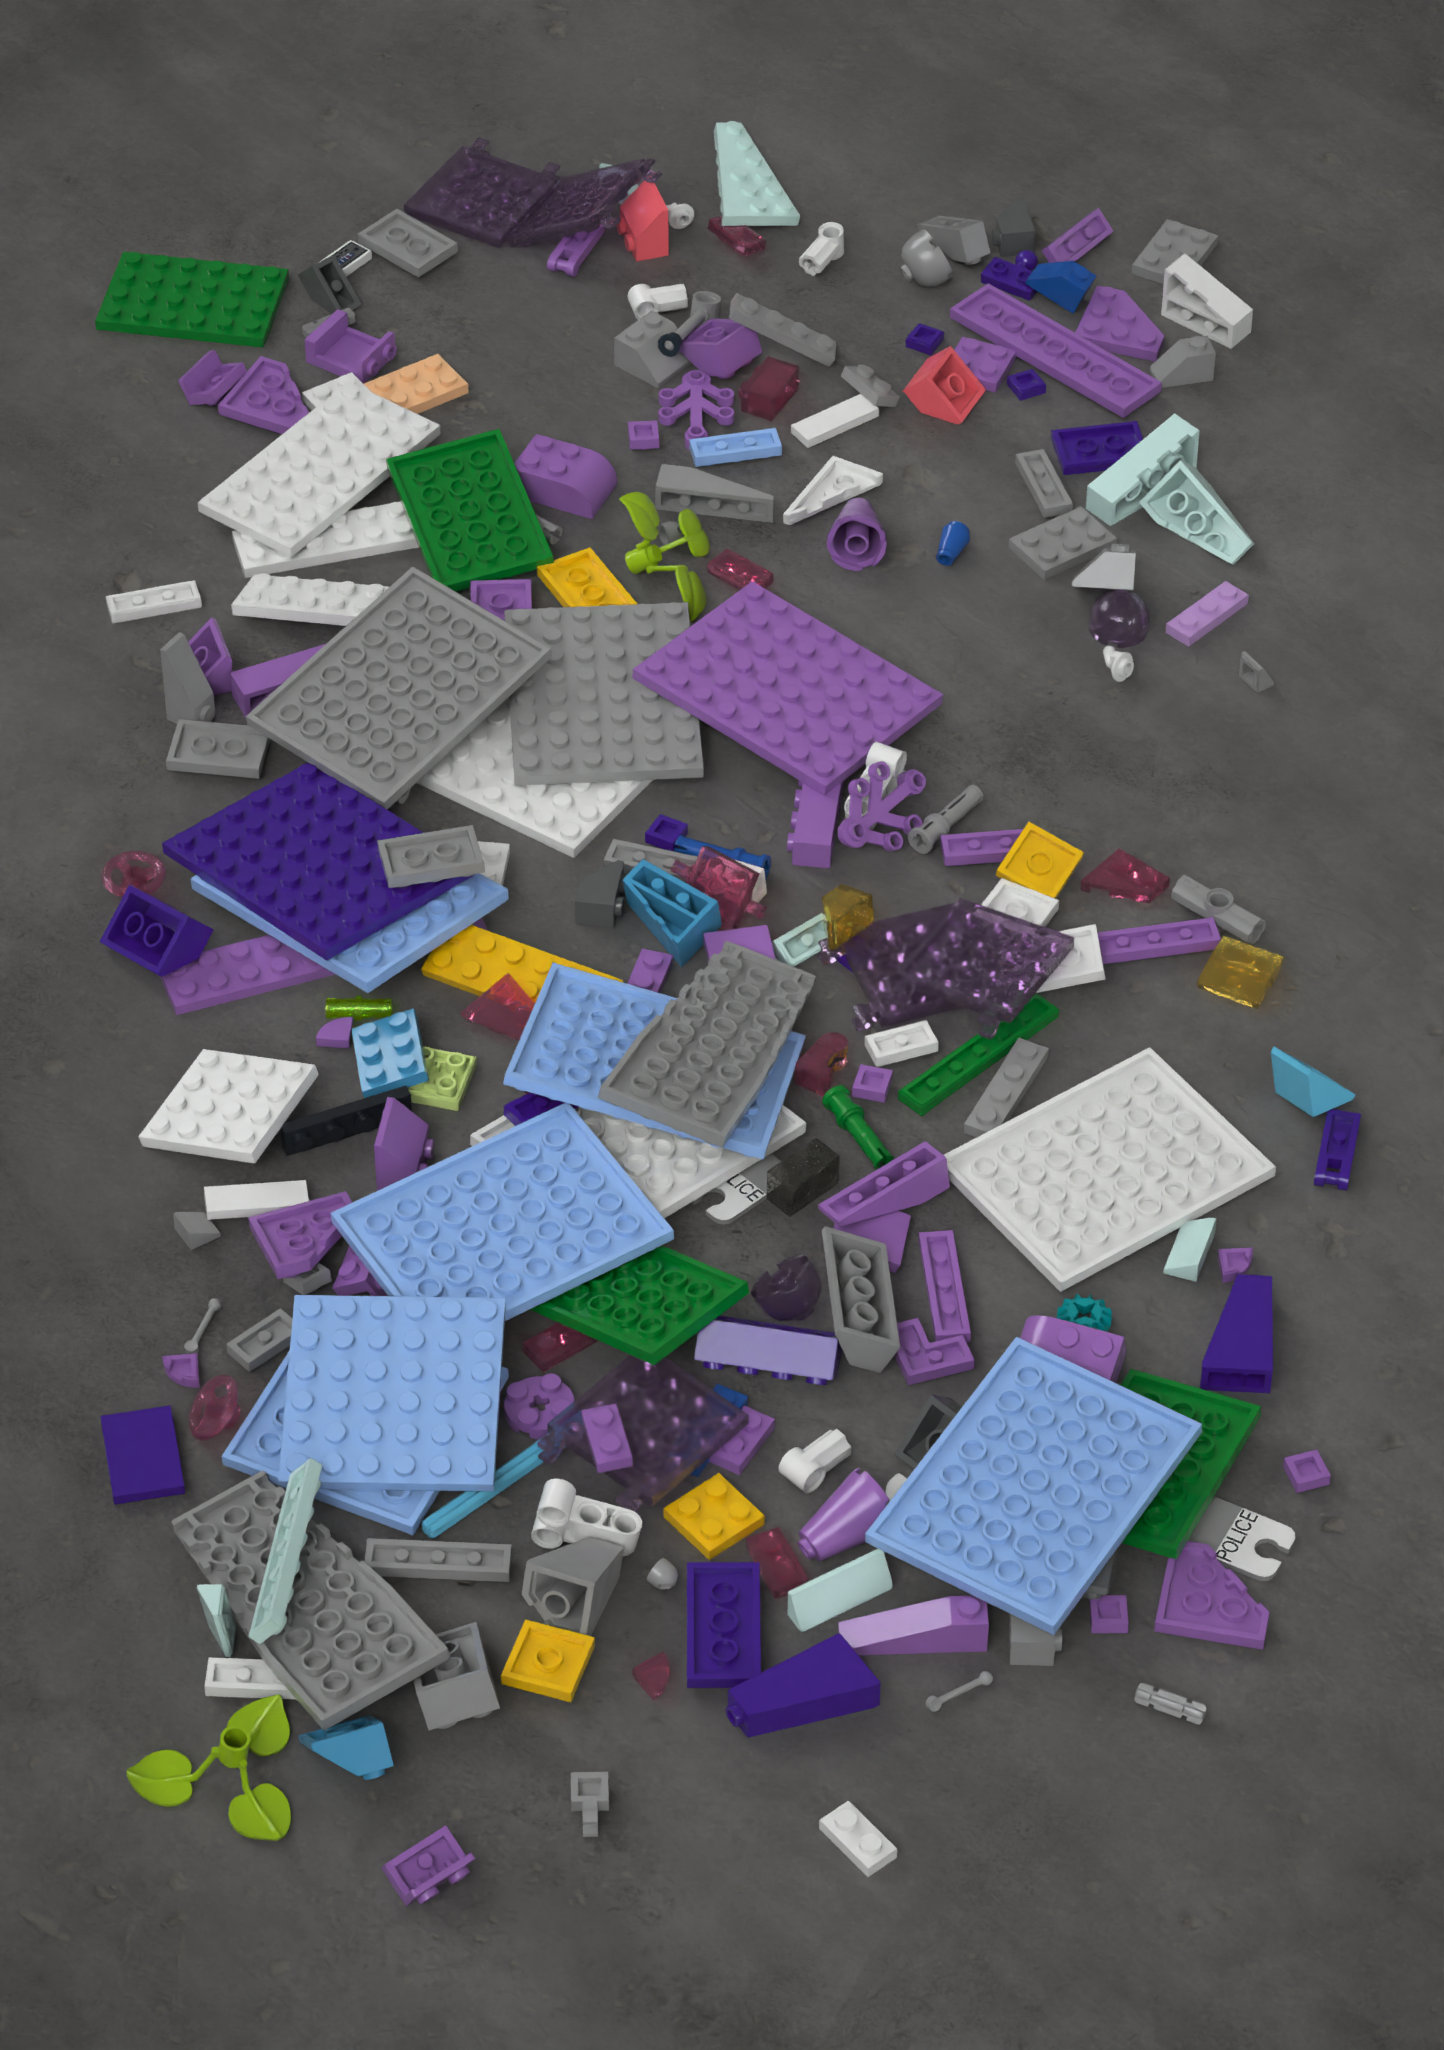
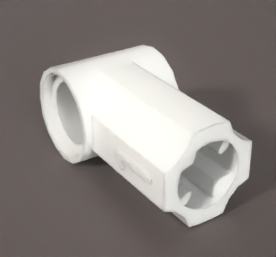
M827 222L822 224L818 229L819 236L799 258V265L807 274L815 276L817 273H821L831 260H836L843 256L844 229L839 223Z
M638 284L633 286L627 295L634 315L638 320L651 310L658 314L688 307V298L684 284L650 288L649 285Z
M838 1429L834 1431L829 1430L803 1450L799 1447L789 1450L779 1464V1472L803 1492L811 1493L823 1482L826 1472L851 1455V1446L846 1440L845 1435Z

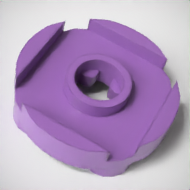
M552 1373L514 1382L507 1388V1396L504 1401L505 1419L510 1428L515 1432L519 1433V1430L529 1433V1438L541 1439L575 1415L574 1395L570 1388L561 1382V1378ZM537 1404H544L545 1410L539 1411L537 1407H531Z

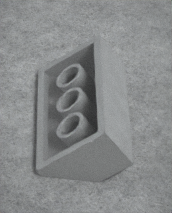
M825 1226L822 1229L835 1335L849 1365L881 1373L900 1349L886 1244Z

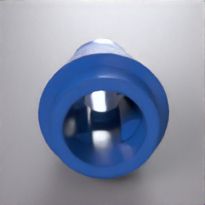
M951 521L942 528L936 560L941 565H952L953 561L969 543L970 530L965 524Z

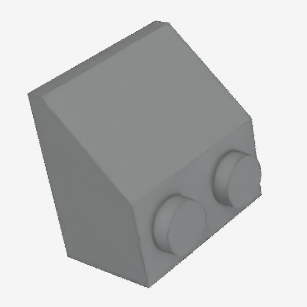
M652 310L614 337V365L656 388H660L692 363L680 351L672 357L665 356L660 352L658 348L659 338L665 334L675 332L678 328L673 321Z
M1112 543L1111 549H1104L1073 576L1072 586L1133 590L1135 550H1130L1129 544Z

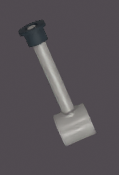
M709 291L694 293L690 318L675 332L665 334L659 338L658 348L660 352L668 357L675 356L680 350L682 340L695 328H698L711 318L719 319L721 297Z

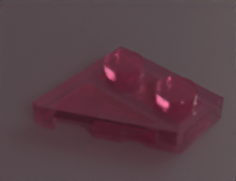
M1119 848L1081 880L1080 890L1090 893L1092 887L1109 890L1110 897L1130 898L1137 902L1149 904L1169 887L1170 878Z
M507 973L460 1014L467 1022H475L493 1032L506 1034L512 1039L519 1041L535 1003L511 975Z

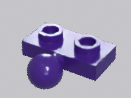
M1023 250L1017 254L1015 264L994 257L981 273V283H989L997 289L1030 301L1038 291L1025 284V282L1038 264L1036 254L1030 250Z

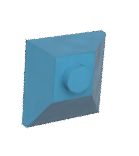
M371 1715L338 1723L325 1731L321 1728L298 1735L301 1744L354 1775L363 1776L364 1780L380 1777L385 1774V1768L394 1766L383 1722Z

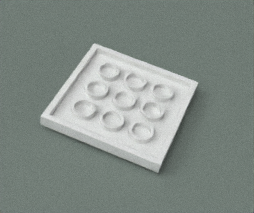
M203 1049L138 1137L142 1147L255 1164L319 1075L314 1064Z

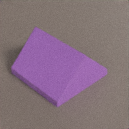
M211 617L188 643L213 694L218 695L232 692L230 672H233L232 658L216 619Z

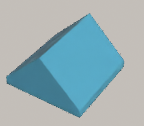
M1275 1046L1271 1050L1275 1092L1312 1117L1352 1101L1356 1094L1317 1069Z

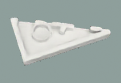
M832 456L784 512L783 523L792 525L873 489L883 483V473Z

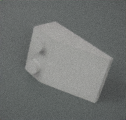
M477 1622L435 1634L448 1648L450 1659L414 1679L416 1694L428 1730L436 1728L447 1729L458 1721L471 1717H485L493 1710L500 1709Z

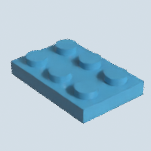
M414 1008L395 1013L392 1016L377 1021L364 1023L351 1029L364 1098L399 1087L407 1086L408 1088L429 1081L418 1017Z

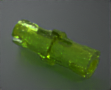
M355 995V998H326V1019L353 1017L355 1021H362V1019H383L392 1016V998L370 999L363 998L362 995Z

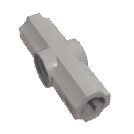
M1183 875L1177 880L1172 890L1171 899L1199 914L1203 919L1213 917L1218 931L1226 930L1246 943L1253 945L1259 940L1260 935L1265 929L1266 921L1235 904L1232 893L1226 889H1210L1191 877Z

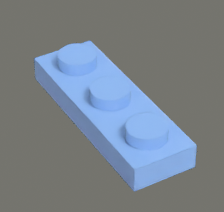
M776 428L689 439V449L695 467L782 455V445Z

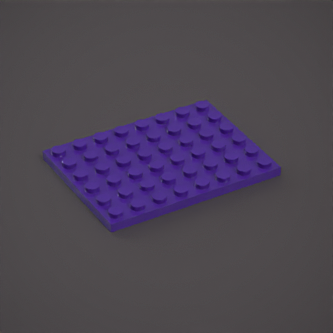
M310 763L301 765L292 772L252 792L243 799L201 820L194 826L162 843L165 855L326 961L473 877V875L469 877L461 876L443 879L438 882L412 884L407 887L389 888L378 852L377 841L424 832L355 789L337 781L334 777H330Z

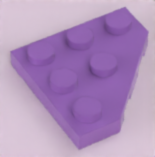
M1099 285L1096 286L1075 332L1108 352L1150 361L1158 359L1164 346L1165 337L1125 291Z
M262 356L258 358L218 405L219 415L279 434L285 433L309 413L307 407L302 403L301 394L295 382L290 377L287 365Z
M346 1191L248 1217L250 1230L277 1279L293 1278L300 1273L311 1271L341 1238L342 1235L331 1221V1212L353 1203Z
M1187 1541L1177 1560L1168 1557L1154 1632L1264 1649L1270 1612L1262 1603L1257 1604L1247 1593V1587L1231 1569H1225L1216 1559V1552L1208 1544Z

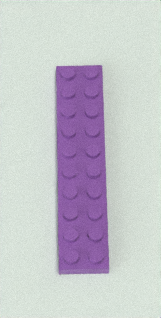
M482 918L471 924L487 930ZM266 935L202 951L199 959L163 977L160 976L175 1014L179 1015L336 974L274 937Z

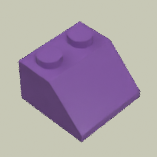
M712 318L684 338L679 350L699 370L707 373L709 376H717L719 379L732 377L736 370L753 362L752 359L762 353L756 331L731 319Z
M387 1097L374 1144L377 1191L427 1168L428 1164H426L427 1159H432L434 1154L435 1141L434 1139H429V1125L392 1097Z

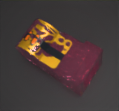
M829 1032L822 1035L796 1062L795 1084L823 1097L831 1088V1076L835 1071L843 1069L847 1064L848 1040L846 1037L837 1032Z

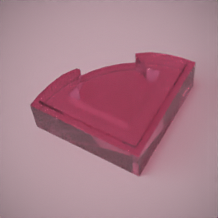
M664 1652L632 1668L633 1677L653 1700L657 1699L664 1692L669 1679V1662Z

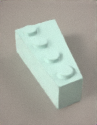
M1174 413L1087 486L1086 509L1109 526H1112L1143 508L1139 502L1180 460L1196 468L1200 430Z

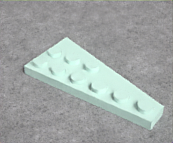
M729 121L727 123L716 122L714 141L715 149L717 150L716 164L718 165L719 196L721 197L720 211L723 214L722 226H798L800 220L798 211L742 123L736 121Z

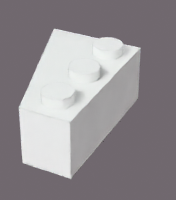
M1184 253L1165 269L1162 316L1203 336H1208V338L1230 349L1251 333L1253 309Z

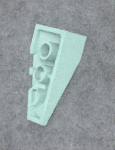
M1181 460L1139 502L1156 523L1232 565L1254 545V542L1201 473L1194 466Z

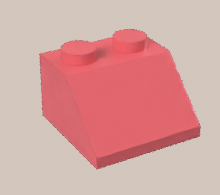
M652 177L646 178L620 205V218L616 219L617 231L619 235L624 236L626 249L628 252H632L636 262L669 256L668 208Z
M951 346L927 358L903 390L920 413L958 425L964 421L986 391L985 387Z

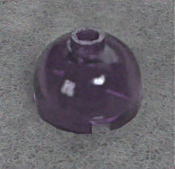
M1124 589L1107 591L1100 595L1092 605L1089 631L1094 639L1107 646L1108 641L1118 643L1117 648L1135 646L1147 637L1150 623L1149 609L1142 597L1134 592Z
M797 1255L776 1264L780 1270L772 1276L766 1271L755 1282L751 1290V1295L758 1307L767 1316L778 1321H791L794 1319L801 1321L806 1319L814 1312L813 1307L818 1302L822 1292L821 1279L814 1264L807 1256Z

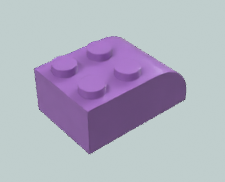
M539 434L533 437L514 463L531 502L593 519L617 485V476L613 466L598 452Z
M1036 1315L1028 1317L1020 1339L1114 1383L1117 1382L1126 1355L1124 1336L1049 1316Z

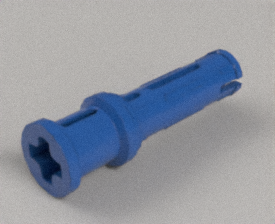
M680 835L675 842V845H679L680 848L675 847L674 852L705 858V862L710 864L717 857L722 856L764 868L765 880L771 868L770 855H754L747 853L746 849L741 847L730 850L687 838L683 835Z

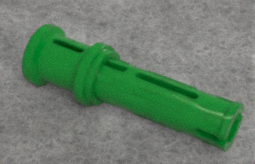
M838 1085L828 1090L822 1098V1105L827 1110H831L835 1115L836 1124L851 1134L874 1165V1168L877 1170L882 1167L880 1163L884 1166L894 1160L893 1155L889 1153L865 1121L863 1108L859 1104H855L850 1098L849 1089L845 1085Z

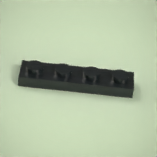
M403 1086L286 1122L280 1128L282 1148L286 1156H290L377 1129L380 1126L387 1097L395 1098L412 1111L411 1093L407 1086Z

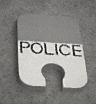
M772 1153L769 1154L764 1160L761 1159L707 1192L720 1193L725 1197V1200L721 1204L708 1208L706 1216L718 1224L724 1225L734 1222L788 1185L792 1178L791 1169ZM704 1195L692 1201L691 1204L696 1205L702 1201Z
M1214 1496L1188 1541L1208 1544L1216 1552V1559L1226 1568L1259 1581H1269L1276 1576L1282 1562L1273 1558L1259 1556L1255 1552V1548L1259 1544L1269 1543L1276 1546L1278 1550L1289 1554L1295 1543V1532L1287 1525Z

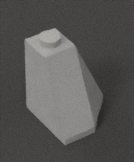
M588 1537L531 1558L526 1562L521 1595L529 1606L534 1605L545 1621L543 1624L591 1636L619 1580L624 1546Z

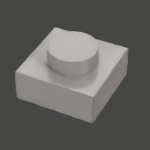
M318 1262L311 1271L300 1273L293 1278H283V1282L300 1294L306 1295L331 1282V1274L328 1268Z

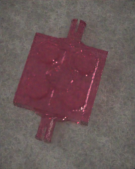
M702 846L696 862L691 867L679 860L672 864L675 867H671V872L685 878V883L718 901L722 922L721 928L725 930L738 929L746 911L759 919L765 915L763 911H766V906L752 900V892L760 874L755 870L709 846Z

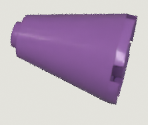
M858 497L850 499L845 504L828 532L826 544L832 556L831 558L836 564L844 569L860 571L864 567L870 565L873 567L879 563L885 555L887 538L872 504L868 500Z
M860 1468L852 1471L799 1531L801 1540L797 1544L807 1559L811 1560L814 1557L820 1562L866 1543L865 1533L887 1506L886 1503L890 1501L886 1493L866 1471L861 1473Z

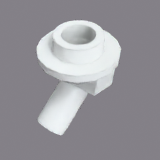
M675 202L671 205H666L668 208V222L673 228H685L693 221L694 210L690 205H678Z
M1106 646L1103 649L1105 663L1110 668L1113 679L1117 682H1122L1128 678L1134 669L1132 655L1128 652L1115 651L1112 646Z

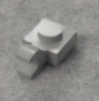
M608 1771L571 1772V1811H582L583 1837H598V1811H609Z

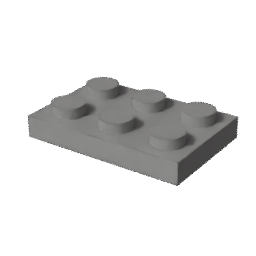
M395 209L357 234L359 244L418 278L458 252L457 242L399 209Z
M1167 219L1132 264L1131 274L1164 284L1165 269L1184 253L1202 266L1217 246L1218 235Z
M1080 506L1009 538V549L1043 580H1046L1096 557L1104 549H1111L1112 543L1117 544V538Z
M179 719L166 759L167 770L259 779L271 739L249 725Z
M473 825L377 841L378 852L389 888L407 887L412 884L438 882L443 879L461 876L469 877L474 874L485 873L484 860Z

